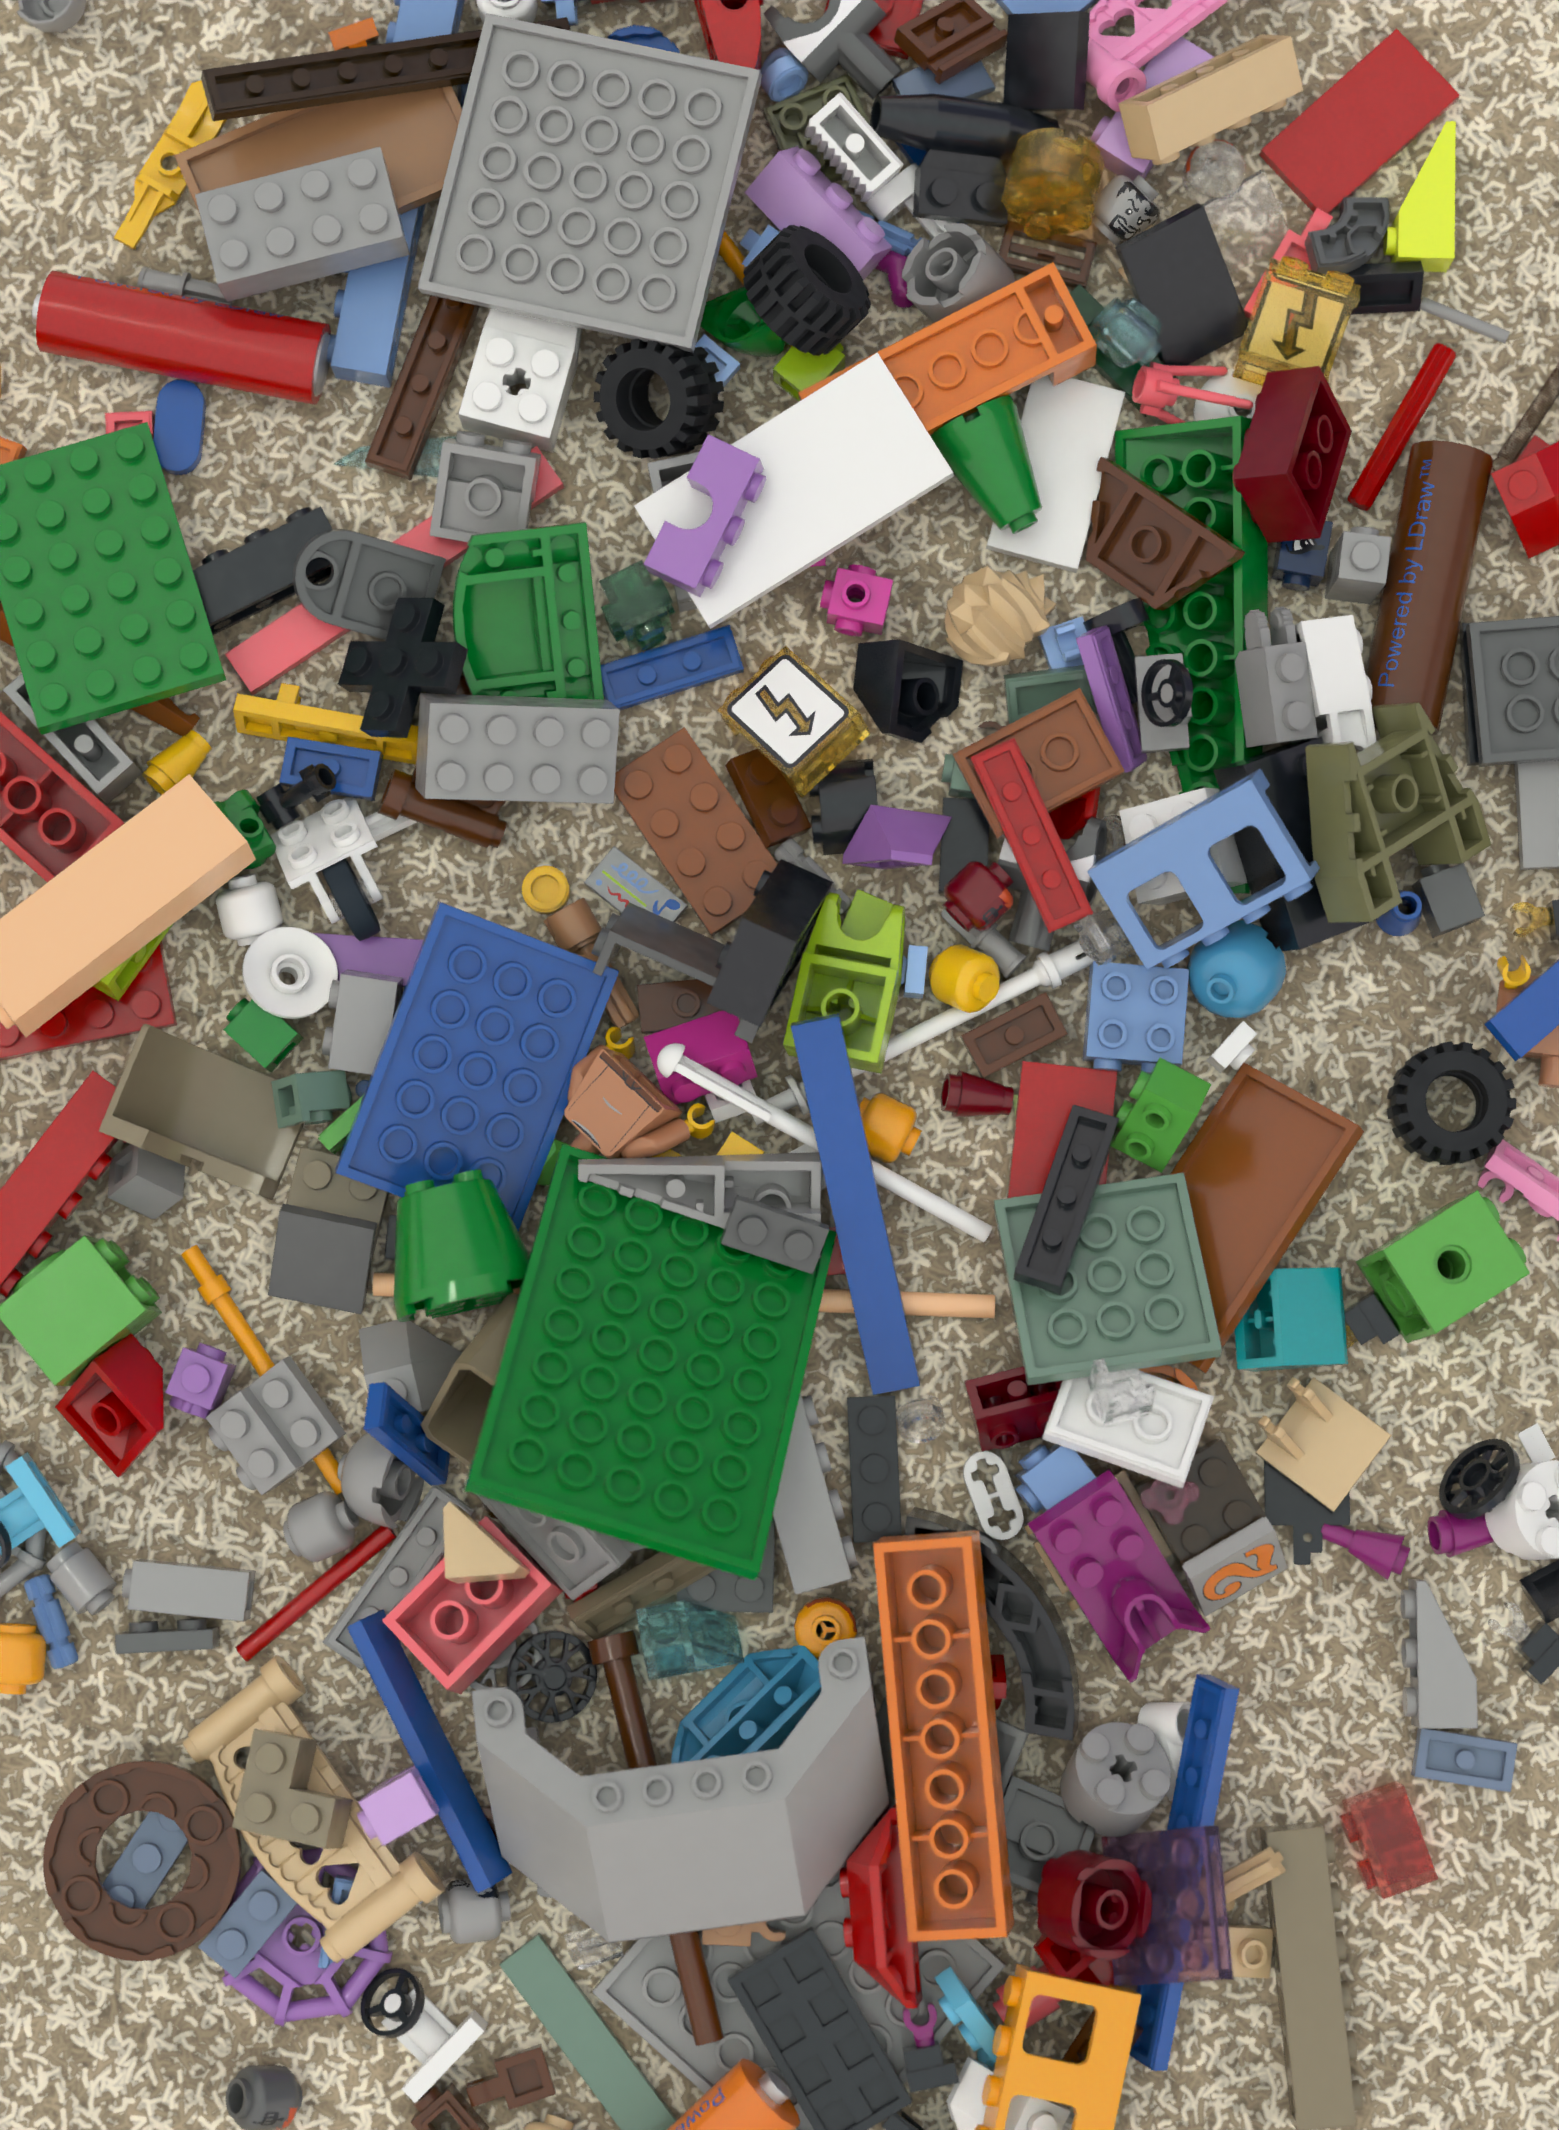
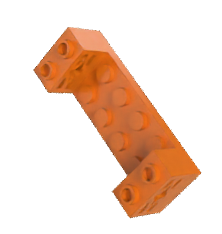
M1054 262L878 351V354L927 432L931 435L960 415L966 417L978 411V406L996 398L1009 395L1047 375L1053 386H1056L1095 366L1097 344ZM872 355L798 392L800 401Z

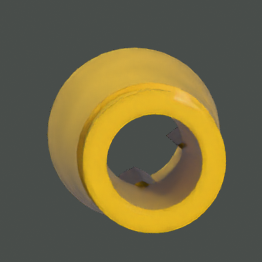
M190 730L185 736L146 762L148 768L142 773V776L156 792L163 795L190 774L193 778L212 748L201 735L194 730Z

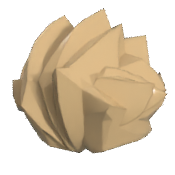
M986 566L964 576L962 582L953 587L952 598L947 601L945 628L948 634L946 641L951 645L956 654L972 664L988 667L1009 665L1010 660L1025 659V645H1029L1034 637H1038L1047 631L1051 624L1046 616L1056 607V603L1045 596L1044 574L1029 579L1027 570L1015 574L1011 570L999 572L991 570Z

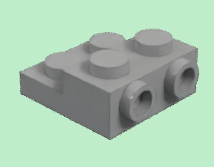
M457 431L456 439L447 438L442 443L429 535L469 542L471 535L527 529L531 505L535 500L541 454L532 453V444L524 441L504 439L503 447L484 444L485 435L468 431Z
M291 1356L282 1359L252 1384L238 1391L206 1417L212 1426L209 1428L208 1434L213 1444L222 1451L229 1450L239 1464L236 1472L241 1483L250 1490L257 1489L261 1496L278 1487L346 1434Z

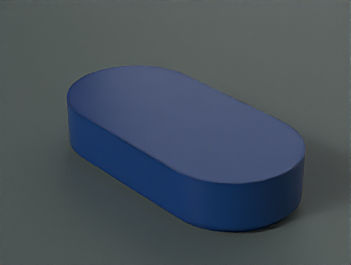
M174 380L167 383L160 390L157 397L153 441L162 469L173 475H184L193 471L200 463L202 457L206 401L200 389L194 383L187 380Z

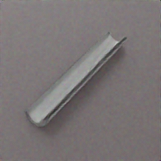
M1423 297L1420 304V310L1504 344L1509 336L1510 331L1426 297Z

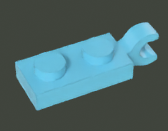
M950 1966L934 1977L944 1993V1996L937 2001L954 2026L960 2021L963 2022V2024L958 2026V2029L974 2052L977 2051L978 2061L993 2067L997 2059V2055H994L992 2050L996 2028Z

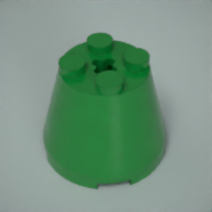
M471 1170L453 1176L454 1181L451 1184L435 1187L434 1180L419 1181L406 1185L405 1196L397 1200L394 1306L399 1322L415 1320L414 1314H416V1311L425 1310L426 1317H432L433 1319L498 1305L504 1301L508 1294H513V1290L521 1288L530 1254L491 1179H484L482 1170Z

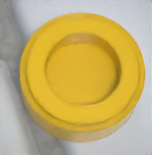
M539 866L532 869L525 876L522 883V895L526 904L533 911L540 914H553L566 905L570 895V887L567 878L559 869L552 866Z

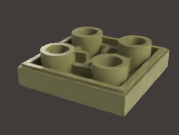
M848 74L763 108V115L779 151L796 146L807 150L816 157L821 165L820 171L832 183L842 179V174L836 173L835 166H830V159H823L824 152H817V145H811V138H805V130L809 119L840 92L870 125V121Z

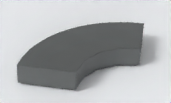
M1344 197L1339 208L1338 222L1324 230L1308 233L1304 244L1313 276L1329 278L1343 275L1364 265L1374 256L1383 241L1389 225L1390 205L1388 197Z

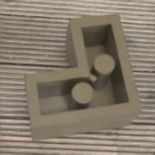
M254 1729L232 1828L324 1849H342L353 1799L307 1789L317 1740L271 1730Z

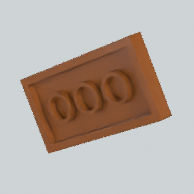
M685 727L615 773L614 794L711 937L742 917L755 899L753 894L764 870L773 872L777 862L768 849L765 848L762 840Z

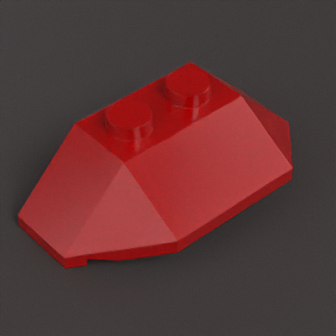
M895 1804L847 1859V1867L840 1869L842 1898L849 1897L851 1916L844 1918L843 1932L846 1948L853 1947L854 1961L905 2008L912 2009L917 2008L923 2000L918 1941L908 1942L897 1808Z

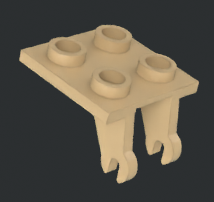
M1292 1377L1286 1386L1294 1393L1296 1401L1277 1426L1265 1415L1257 1422L1264 1430L1267 1438L1257 1450L1256 1455L1334 1513L1392 1435L1313 1377L1308 1385L1303 1387L1298 1379Z

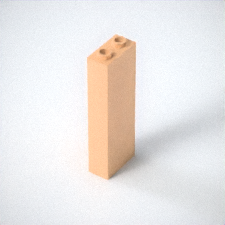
M190 774L0 918V1022L6 1029L15 1024L25 1037L29 1036L256 860L248 841Z

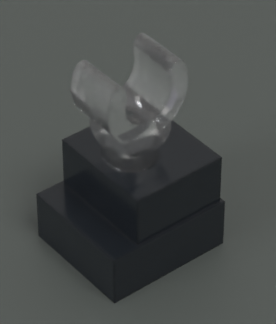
M1505 1602L1504 1606L1513 1614L1512 1624L1504 1628L1495 1619H1489L1488 1625L1497 1634L1508 1635L1518 1643L1515 1649L1528 1661L1521 1670L1533 1682L1543 1684L1559 1667V1635L1545 1622H1539L1531 1630L1523 1621V1613L1519 1606L1513 1602Z

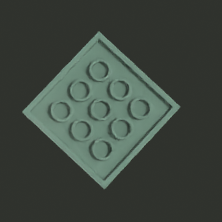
M1184 1172L1098 1185L1061 1294L1014 1280V1271L1042 1193L994 1200V1213L1027 1386L1221 1357L1222 1347Z

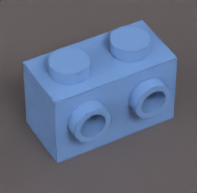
M1040 1444L1018 1461L1023 1469L1015 1476L1022 1484L1015 1488V1490L1032 1512L1037 1513L1041 1509L1043 1512H1046L1096 1477L1076 1451L1057 1444L1047 1449L1045 1445L1042 1446Z

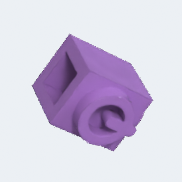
M199 1342L197 1350L183 1347L165 1392L172 1395L169 1405L183 1412L206 1419L211 1410L221 1406L237 1365L224 1361L227 1352Z

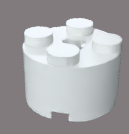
M1559 1460L1520 1464L1517 1482L1505 1497L1506 1499L1494 1507L1491 1512L1485 1513L1488 1531L1499 1548L1521 1559L1529 1561L1559 1559Z

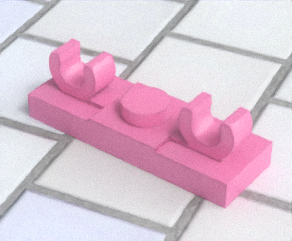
M1502 1140L1499 1145L1492 1147L1489 1150L1490 1152L1484 1165L1485 1168L1480 1175L1478 1186L1483 1189L1489 1180L1493 1178L1500 1179L1504 1182L1505 1187L1500 1193L1499 1201L1502 1203L1508 1201L1516 1188L1523 1193V1197L1527 1199L1528 1204L1533 1210L1544 1217L1552 1216L1559 1221V1178L1505 1140Z

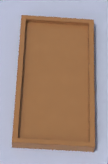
M452 86L280 111L174 156L198 209L195 194L381 147L388 167L399 214L401 215L440 198L462 108Z

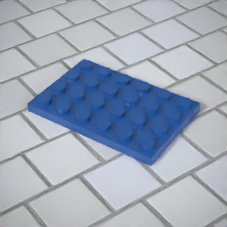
M438 901L334 1171L342 1176L404 1197L406 1185L419 1181L434 1180L435 1187L451 1184L454 1181L453 1176L471 1170H482L483 1178L493 1181L519 1231L563 1118L564 1110L568 1105L567 1096L572 1068L587 1056L619 971L608 966L603 975L599 976L593 973L596 961Z

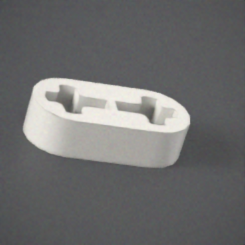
M988 1451L974 1453L964 1463L963 1477L980 1525L984 1532L994 1539H1010L1020 1531L1024 1518L1006 1465L1001 1457L995 1453ZM984 1459L988 1465L996 1464L998 1467V1473L992 1475L995 1492L988 1494L982 1480L973 1481L971 1473L978 1469L976 1461ZM995 1497L999 1498L1004 1510H1013L1015 1518L1008 1521L1010 1529L1004 1532L1001 1531L999 1526L993 1525L990 1527L988 1523V1518L994 1515L990 1499Z

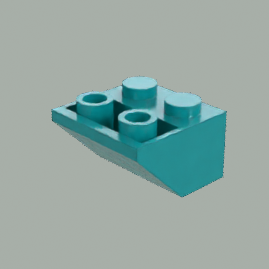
M1341 1268L1274 1269L1235 1328L1237 1369L1260 1372L1348 1364Z

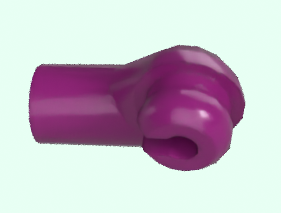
M890 250L875 269L888 274L892 302L900 308L912 307L914 304L906 296L908 294L907 282L902 278V271L907 256Z

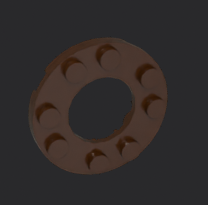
M139 1760L121 1763L95 1774L80 1784L58 1809L50 1825L44 1846L43 1874L48 1896H51L66 1928L91 1949L113 1958L128 1961H151L166 1958L201 1940L216 1926L228 1910L235 1896L241 1875L242 1845L238 1829L232 1828L234 1819L224 1799L206 1780L194 1772L163 1761ZM135 1811L158 1812L173 1820L184 1832L192 1853L190 1874L182 1890L167 1903L150 1909L129 1907L114 1899L101 1884L96 1868L97 1846L106 1829L119 1817Z

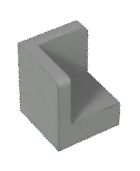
M130 1144L113 1157V1161L110 1164L107 1198L150 1219H156L183 1199L185 1166Z

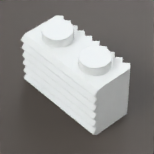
M841 92L809 119L805 130V138H811V145H817V152H824L823 159H830V166L836 167V173L842 174V180L849 181L848 187L855 188L854 195H861V202H868L885 184L899 174L903 165L901 160Z

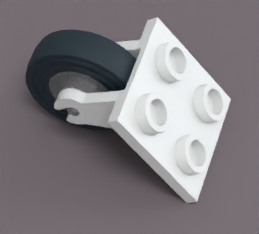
M346 797L330 801L320 811L301 820L291 821L282 826L279 831L270 835L276 845L275 853L290 888L294 889L309 881L331 924L345 918L354 936L359 941L365 940L381 931L371 904L383 899L362 857V854L378 846L356 798ZM349 856L351 857L353 863L355 864L361 876V878L357 879L350 864L346 860V858ZM321 870L331 890L329 894L317 873Z

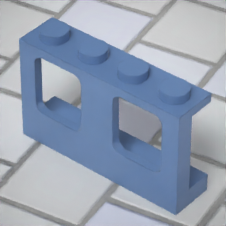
M1261 769L1104 856L1087 871L1146 970L1159 963H1162L1164 968L1171 967L1190 954L1187 948L1202 940L1205 946H1209L1230 933L1228 925L1243 918L1246 924H1249L1271 910L1268 905L1270 902L1283 895L1287 902L1313 887L1310 881L1319 871L1320 867L1316 860L1309 864L1305 860L1265 793L1270 784ZM1247 826H1254L1260 831L1284 871L1285 877L1239 901L1212 858L1210 848ZM1164 872H1172L1177 876L1203 922L1158 946L1130 902L1129 893Z

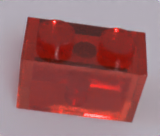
M1394 1781L1342 1800L1346 1813L1339 1815L1340 1822L1348 1842L1353 1843L1357 1841L1363 1860L1356 1862L1366 1890L1374 1888L1377 1895L1382 1899H1386L1438 1880L1404 1785Z

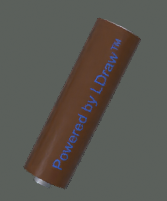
M1438 440L1414 443L1410 450L1389 554L1386 584L1381 593L1365 675L1369 677L1372 684V708L1378 705L1419 702L1436 729L1432 735H1436L1440 729L1493 464L1492 457L1480 449L1465 444ZM1373 716L1374 727L1377 729L1376 722Z

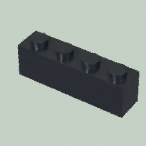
M321 506L314 510L311 507H306L292 513L286 518V524L272 531L269 528L255 531L244 539V545L230 552L226 549L213 552L202 560V566L193 570L213 635L296 594L293 585V567L299 551L312 537L321 532L332 530ZM317 557L308 563L306 576L311 583L317 584L330 577L331 565L326 558Z

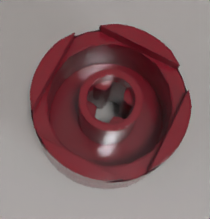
M1073 1850L1059 1858L1049 1859L1043 1866L1042 1881L1037 1896V1927L1043 1936L1048 1937L1055 1944L1063 1948L1102 1960L1118 1959L1130 1952L1131 1950L1126 1948L1136 1937L1142 1938L1148 1929L1152 1914L1151 1890L1147 1881L1141 1880L1136 1871L1138 1869L1132 1863L1088 1850Z

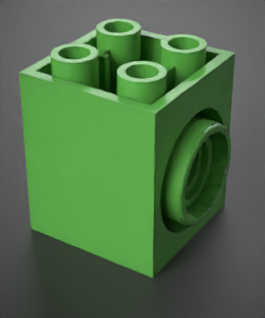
M1478 1190L1446 1204L1356 1261L1406 1343L1438 1333L1530 1274L1524 1264L1526 1263V1256L1523 1249L1514 1239L1507 1237L1498 1223L1500 1215L1495 1205L1487 1197H1482Z
M84 1235L67 1250H60L35 1266L15 1285L13 1294L0 1304V1320L54 1386H72L95 1358L129 1334L136 1335L162 1313L155 1304L160 1299L158 1293L144 1277L141 1276L138 1279L135 1275L129 1273L124 1266L130 1260L113 1240L108 1242L103 1237L98 1239Z

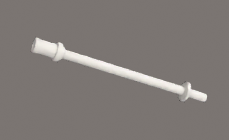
M1084 935L1079 940L1049 955L1046 951L1036 955L1037 960L1034 961L1031 969L1001 983L996 997L978 1012L967 1013L952 1007L890 1038L884 1062L1039 985L1050 986L1052 989L1062 985V979L1090 966L1093 961H1098L1096 953L1091 951L1076 957L1093 948L1090 941ZM851 1068L853 1078L866 1072L865 1070ZM792 1075L785 1077L789 1089L765 1100L783 1111L798 1105L803 1116L809 1113L803 1082L798 1084ZM751 1115L756 1125L764 1122Z

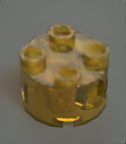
M1053 127L1033 130L1023 135L1017 142L1016 149L1012 153L1002 194V202L1008 214L1024 226V232L1029 237L1044 240L1049 238L1050 235L1071 234L1078 230H1086L1091 226L1105 162L1100 150L1088 138L1077 134L1075 141L1064 137L1065 129Z

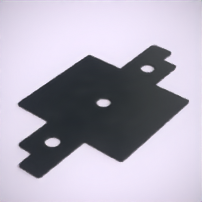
M1264 1461L1265 1515L1271 1525H1293L1294 1564L1309 1565L1311 1563L1310 1553H1321L1323 1551L1321 1530L1324 1523L1334 1526L1350 1525L1349 1493L1346 1495L1333 1513L1311 1495L1305 1494L1299 1486ZM1305 1533L1312 1535L1310 1542L1304 1541L1303 1536Z

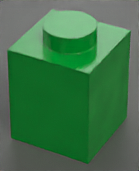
M246 998L242 999L226 1017L230 1023L224 1028V1031L271 1073L303 1039L283 1018L266 1012L253 999L251 1001H248Z

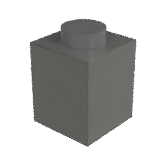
M1464 863L1450 867L1449 864H1437L1426 867L1420 871L1423 878L1412 885L1414 893L1421 900L1422 913L1432 938L1474 923L1485 916Z

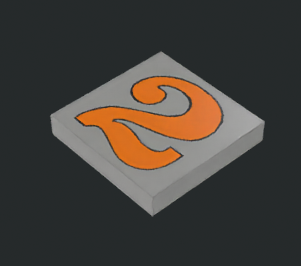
M1267 1517L1258 1519L1182 1565L1195 1601L1205 1617L1288 1568L1275 1529Z

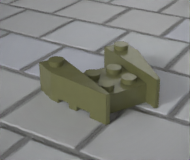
M1419 702L1374 706L1372 713L1380 740L1359 753L1356 752L1353 742L1312 744L1305 747L1313 861L1316 860L1320 867L1314 878L1328 923L1372 922L1402 903L1389 857L1410 843L1413 844L1419 865L1462 864L1491 845L1477 797L1471 788H1463L1454 773L1457 771L1458 766L1451 754H1442L1432 737L1436 729Z

